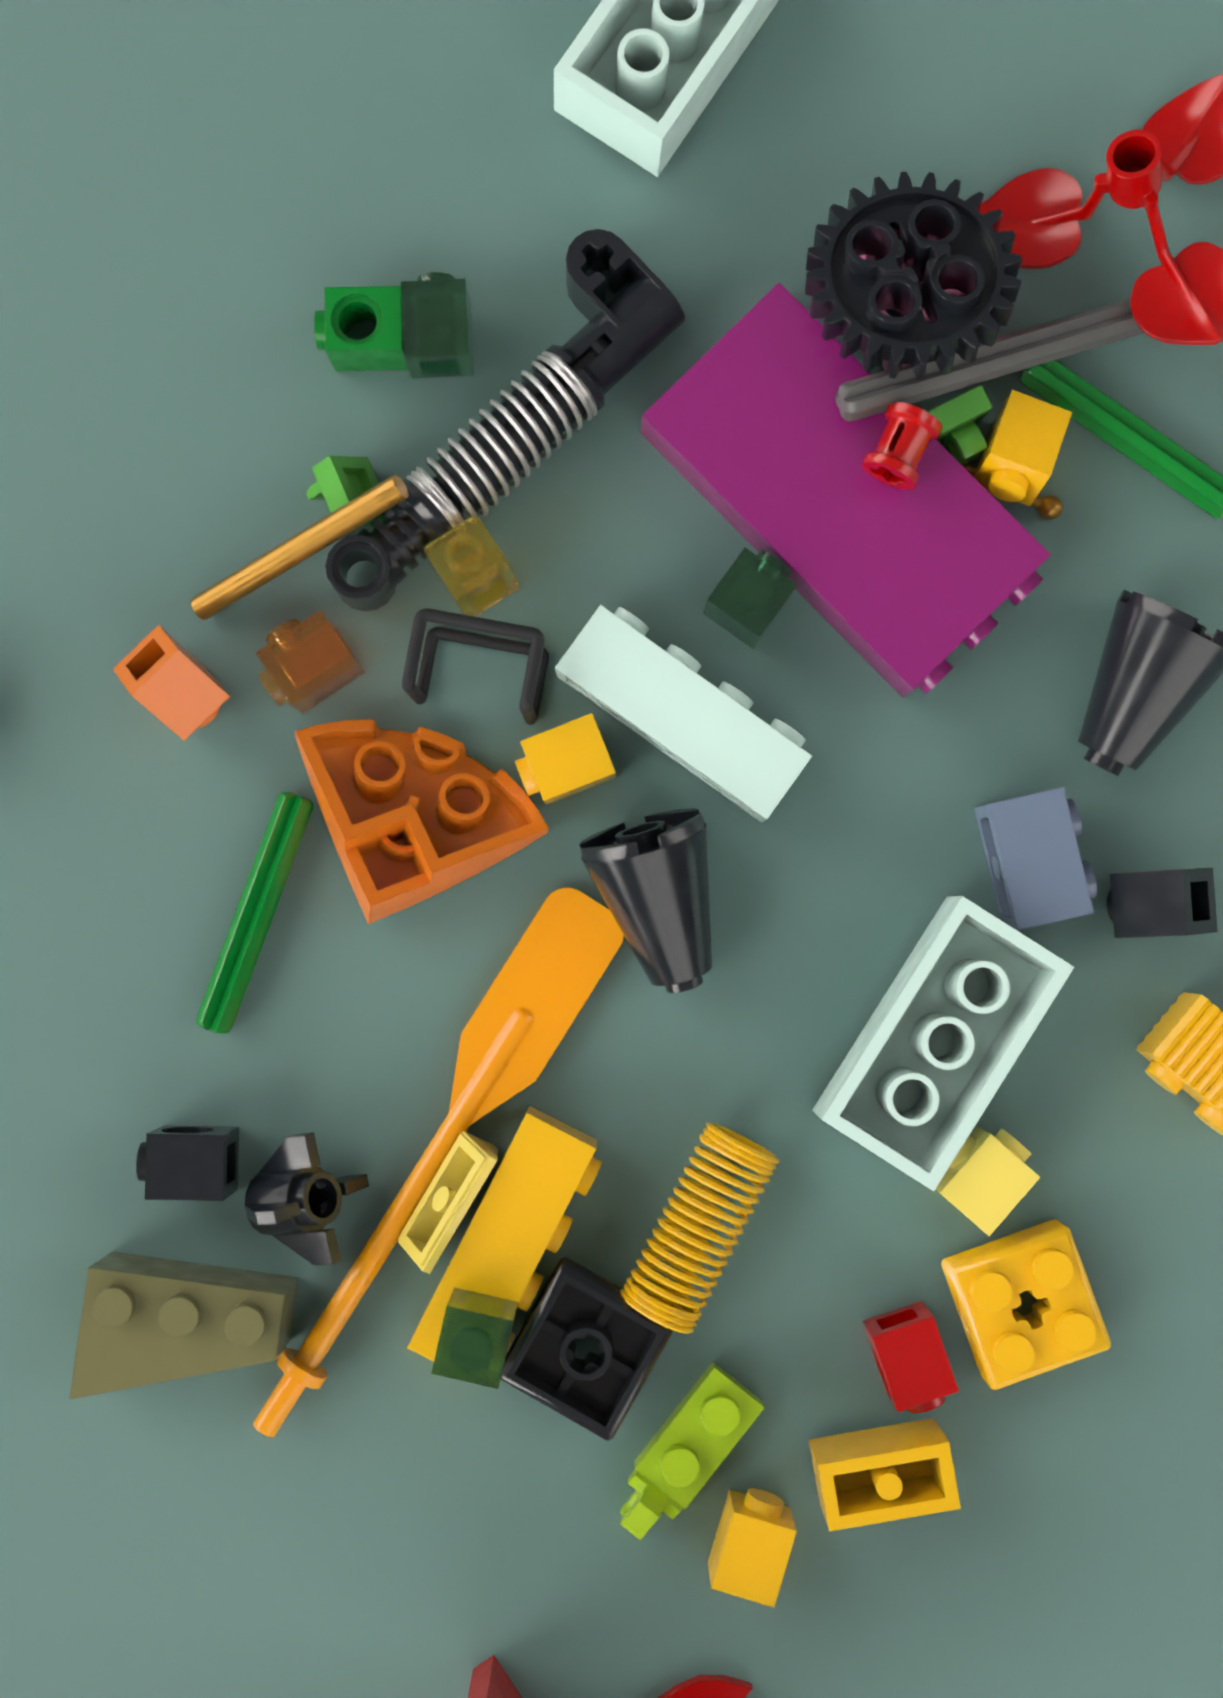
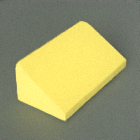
M462 1131L398 1237L397 1242L417 1266L428 1274L432 1272L498 1160V1149L493 1144L465 1131Z

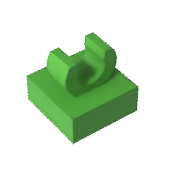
M982 385L927 412L935 416L942 424L943 429L936 440L939 443L944 442L945 449L961 465L977 459L980 456L979 453L988 448L980 429L977 427L993 408Z
M329 455L312 467L317 482L308 488L306 495L308 500H326L332 513L373 488L379 482L368 457ZM382 514L376 517L380 521L385 519ZM370 520L362 526H371L370 522L372 520Z

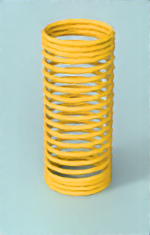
M714 1122L706 1123L707 1127L703 1128L704 1133L699 1136L700 1141L729 1159L755 1171L760 1176L741 1169L734 1163L702 1146H694L695 1152L716 1165L744 1177L756 1187L739 1181L703 1159L693 1155L689 1156L690 1163L706 1173L740 1188L750 1197L737 1193L720 1181L693 1167H683L684 1172L698 1182L684 1176L678 1177L680 1184L689 1190L678 1186L673 1187L674 1193L681 1199L676 1197L667 1198L669 1204L675 1209L670 1207L662 1208L664 1215L669 1219L664 1217L657 1218L658 1224L662 1228H652L653 1235L656 1238L646 1239L650 1248L641 1249L642 1255L646 1259H636L637 1266L640 1269H631L632 1277L626 1278L627 1283L623 1284L624 1289L620 1290L621 1297L637 1312L663 1327L684 1334L694 1332L693 1327L697 1326L696 1321H699L700 1317H702L700 1308L707 1307L705 1298L712 1296L711 1287L718 1286L716 1277L723 1275L721 1267L728 1265L726 1256L733 1255L731 1246L739 1244L736 1235L744 1234L742 1225L749 1224L747 1215L754 1213L752 1204L760 1203L757 1194L765 1192L762 1183L770 1182L769 1176L774 1175L773 1170L777 1169L776 1164L780 1163L778 1157L769 1150ZM713 1190L718 1191L733 1199H736L746 1208L733 1204L732 1202H730L723 1196L719 1195L718 1193L714 1192ZM711 1202L718 1204L729 1210H732L740 1218L730 1216L728 1213H726L716 1205L712 1204ZM709 1214L722 1220L728 1221L736 1229L726 1227L724 1224H722L720 1221L716 1220ZM707 1226L718 1231L724 1232L732 1240L722 1238L720 1235H718L716 1232H714ZM706 1239L721 1244L726 1250L718 1249ZM702 1250L717 1255L722 1261L711 1258ZM700 1262L711 1265L716 1271L708 1270ZM654 1270H657V1271L663 1273L664 1275H666V1276H668L669 1278L675 1280L676 1282H674V1281H672V1280H670V1279H668V1278H666V1277L660 1275L659 1273L655 1272ZM696 1273L707 1276L711 1282L704 1281ZM690 1283L703 1287L707 1293L700 1292ZM686 1294L697 1297L701 1303L694 1302Z

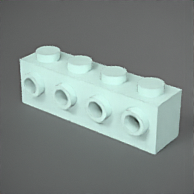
M600 604L556 665L557 677L761 823L767 820L812 757L811 754L801 748L806 741L805 738L781 720L774 719L769 725L749 710L754 704L753 701L731 684L722 681L717 688L697 674L702 667L701 664L681 648L670 644L665 651L645 637L650 630L649 627L631 612L618 607L613 614Z

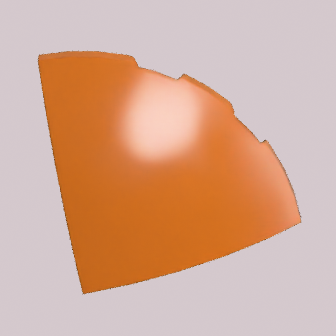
M371 719L330 722L295 731V739L322 815L368 924L411 907L481 873L548 833L549 827L537 807L524 790L504 770L499 769L497 772H492L485 765L467 755L465 745L462 742L447 735L423 727H418L414 733L380 729L376 722Z

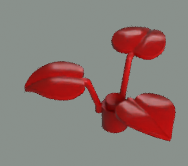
M1223 74L1203 81L1169 101L1152 115L1142 130H1130L1116 137L1106 153L1107 173H1100L1095 176V188L1085 205L1082 206V189L1076 179L1060 169L1053 168L1037 169L1019 175L1006 183L981 204L979 212L982 215L998 209L1003 212L997 232H1015L1016 237L1011 253L1022 256L1020 268L1024 269L1049 268L1073 256L1081 245V229L1078 221H1084L1092 217L1105 193H1109L1111 199L1124 208L1138 209L1144 207L1147 212L1157 256L1162 265L1148 269L1136 280L1130 300L1134 321L1143 333L1152 339L1167 344L1216 345L1223 341V249L1209 242H1196L1184 248L1173 258L1168 247L1158 201L1162 181L1167 182L1171 180L1175 174L1184 182L1192 185L1208 184L1223 177Z

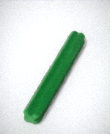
M1054 360L1025 369L1020 379L1025 387L1048 403L1071 411V419L1213 518H1223L1222 474L1060 361Z
M285 791L281 792L277 798L196 1017V1024L206 1030L218 1034H225L232 1030L314 808L313 802L308 798Z

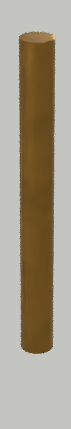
M396 474L390 476L192 598L191 606L194 612L202 620L209 619L407 499L409 493L406 485Z

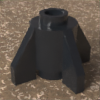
M314 1132L295 1134L283 1141L263 1168L250 1181L245 1194L246 1215L255 1230L264 1235H272L311 1264H334L341 1261L335 1229L323 1228L331 1223L339 1214L343 1195H349L369 1187L367 1174L335 1178L332 1174L317 1167L321 1163Z

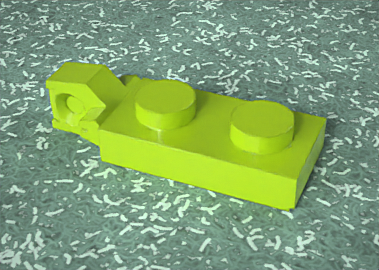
M712 1362L634 1460L635 1469L627 1479V1483L635 1491L620 1509L619 1513L622 1515L620 1525L641 1540L660 1518L662 1512L673 1520L681 1512L682 1508L686 1509L764 1410L763 1401L715 1362Z

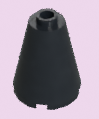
M1123 590L1115 606L1078 742L1089 747L1083 759L1119 776L1124 765L1137 770L1223 674V632L1217 629L1214 635L1206 632L1207 628L1197 622L1199 619L1134 591L1130 593L1127 590Z
M695 808L678 809L644 816L646 823L627 829L625 823H621L595 833L579 844L582 853L581 860L650 983L655 986H665L668 993H679L698 987L703 983L702 975L712 968L707 829L702 813Z

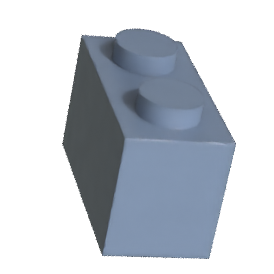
M1064 786L974 808L1001 921L1019 931L1094 913L1091 898L1097 895L1096 879L1089 862L1081 860L1076 836L1081 835L1082 832L1081 817L1075 801L1072 798H1066Z

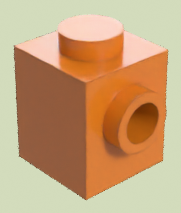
M160 625L153 629L113 668L130 695L183 741L197 728L209 724L219 712L220 706L230 697L210 670Z

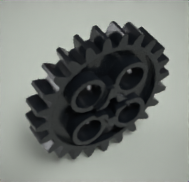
M901 172L897 188L891 190L880 177L874 178L872 194L869 198L860 190L852 188L849 192L847 209L832 204L829 209L828 225L817 224L814 247L808 248L806 270L809 272L806 273L805 295L813 296L810 308L811 319L825 318L822 338L829 340L843 335L841 357L845 359L860 349L866 352L863 370L868 372L876 365L879 359L888 361L889 377L893 379L897 377L903 363L911 364L915 376L918 380L924 378L928 362L935 361L945 375L951 373L955 353L970 364L974 362L980 346L979 343L992 347L995 344L1000 326H1007L1014 307L1012 303L1016 301L1021 286V280L1016 277L1022 262V256L1011 253L1016 234L1014 231L997 232L1003 212L998 209L982 215L979 211L984 194L981 192L972 195L966 201L958 198L961 181L957 179L950 183L945 191L936 190L935 175L931 172L927 174L921 187H913L907 172ZM893 229L899 231L902 240H899L896 232ZM921 235L937 236L940 240L926 239ZM868 254L876 256L880 260L869 261L859 256ZM903 261L906 264L905 268H902ZM919 282H922L921 289L918 286ZM944 290H959L966 296H952ZM923 308L932 323L926 321L922 312ZM893 309L901 312L904 316L894 318L886 316L880 311Z

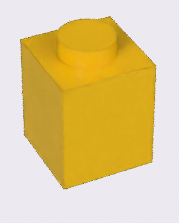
M1012 389L993 421L986 441L988 448L982 452L974 478L994 497L1000 500L1019 502L1031 506L1052 474L1072 412Z
M593 713L520 741L526 756L515 760V764L528 796L540 792L546 805L616 778L614 766Z
M756 1488L748 1489L747 1494L729 1489L707 1562L711 1589L773 1608L775 1607L797 1533L791 1509L784 1506L785 1502L780 1497Z

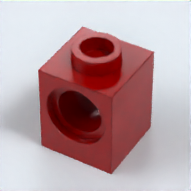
M922 1301L862 1321L884 1388L897 1413L907 1409L910 1413L914 1414L928 1412L940 1407L945 1402V1396L960 1392L935 1318Z

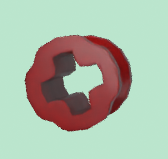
M896 402L888 405L885 412V419L888 423L874 452H868L864 456L861 466L867 474L886 485L902 490H912L918 483L919 475L916 469L929 441L939 438L943 428L941 422L935 416L927 413L920 407Z

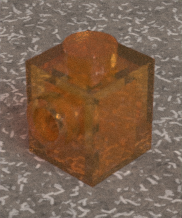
M321 610L301 623L298 619H291L279 625L267 635L266 641L268 645L256 652L266 668L258 677L269 695L279 707L289 702L291 707L302 714L365 673L332 621Z

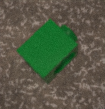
M401 286L324 287V310L315 311L314 314L315 341L318 350H325L335 371L410 370L409 308ZM360 320H370L376 323L373 333L364 339L355 340L347 337L349 328Z

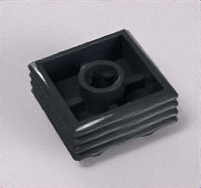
M563 1257L559 1260L501 1365L499 1377L505 1383L609 1441L614 1438L673 1330L648 1319L629 1306L625 1299L621 1297L620 1290L622 1288L573 1260ZM587 1335L598 1338L597 1348L602 1352L600 1355L589 1352L584 1360L575 1356L576 1344L573 1341L574 1338L583 1340Z

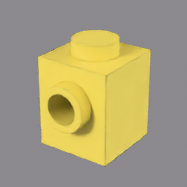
M976 1126L935 1190L984 1233L990 1236L1040 1179V1176L1025 1164L1026 1160L1032 1155L1031 1152L1008 1132L1001 1128L993 1136L986 1130Z

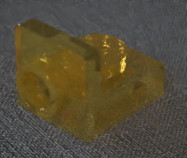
M478 516L468 518L427 544L424 548L426 556L443 580L463 615L476 617L520 589L511 565Z

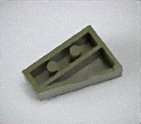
M110 1252L88 1267L69 1400L275 1361L291 1339L299 1277Z

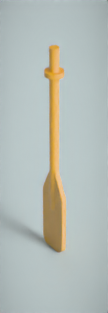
M560 888L553 891L540 907L461 1032L448 1115L299 1351L285 1348L278 1358L277 1365L284 1374L253 1422L255 1429L263 1435L271 1438L275 1437L306 1387L320 1389L325 1382L328 1374L320 1365L396 1245L398 1237L462 1131L467 1132L473 1123L539 1078L623 943L624 934L608 908L574 888Z

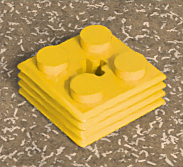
M1053 1219L942 1260L941 1266L978 1370L991 1389L997 1390L1106 1351L1111 1347L1108 1332L1071 1230L1058 1220ZM1028 1291L1038 1301L1032 1305L1031 1313L1022 1316L1018 1311H1012V1309L1018 1308L1021 1305L1019 1294Z

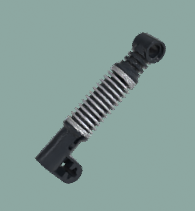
M602 229L588 230L577 236L568 247L566 256L568 296L575 307L590 322L563 346L551 345L541 355H538L537 361H532L531 363L534 373L531 374L526 370H522L521 378L523 383L511 380L510 387L513 391L512 393L501 389L500 397L502 402L490 399L492 411L489 413L485 409H480L479 416L482 419L480 422L469 418L471 430L468 432L463 428H459L458 435L461 440L458 442L453 438H448V445L451 448L449 451L437 447V454L440 457L438 461H435L432 457H427V464L436 474V477H431L423 468L416 467V471H411V475H407L403 481L407 487L409 497L395 505L397 508L395 511L390 508L383 512L382 515L385 518L383 522L375 517L370 522L371 527L374 529L371 533L363 528L357 535L347 536L335 543L328 553L325 568L327 579L344 603L353 609L361 611L377 610L387 604L395 594L396 586L407 576L403 570L404 567L407 566L413 571L419 565L415 559L416 556L425 560L430 555L429 550L426 548L428 545L437 549L441 544L453 545L459 538L462 539L463 534H467L468 531L466 523L477 525V514L482 516L488 515L489 509L487 504L498 506V495L508 497L509 495L508 485L518 487L520 485L519 476L528 478L530 476V467L539 468L541 466L540 457L549 459L551 457V448L560 449L562 446L561 439L570 440L572 429L580 430L583 424L582 420L590 421L604 406L605 394L685 321L684 312L675 296L621 238L610 231ZM589 269L594 272L591 276L586 275V271ZM605 269L609 271L608 286L614 294L626 283L630 284L607 306L605 305L606 277L601 274ZM464 508L467 509L471 518L464 514ZM370 561L378 565L377 575L370 584L363 587H354L347 584L348 571L357 562Z

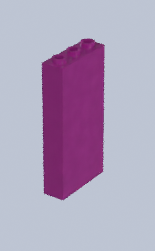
M778 282L642 415L641 435L902 698L917 686L927 694L954 668L946 658L962 642L972 650L998 625V622L990 615L1007 598L1016 606L1040 584L1043 578L1035 570L1051 554L936 439L929 441L916 469L919 480L914 489L902 490L894 488L867 474L863 470L861 463L868 452H874L888 423L885 419V412L853 422L846 421L841 417L839 408L836 405L835 394L839 391V386L842 383L871 374L863 370V366L852 355L845 359L841 357L842 345L836 338L824 340L822 338L823 325L817 319H811L810 312Z

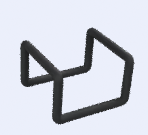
M430 608L421 609L415 614L402 678V688L416 704L426 702L438 639L528 655L520 699V711L527 724L533 725L537 722L549 661V654L544 648L545 638L539 629ZM427 621L531 640V643L450 628L434 627L426 635L417 685L415 684Z

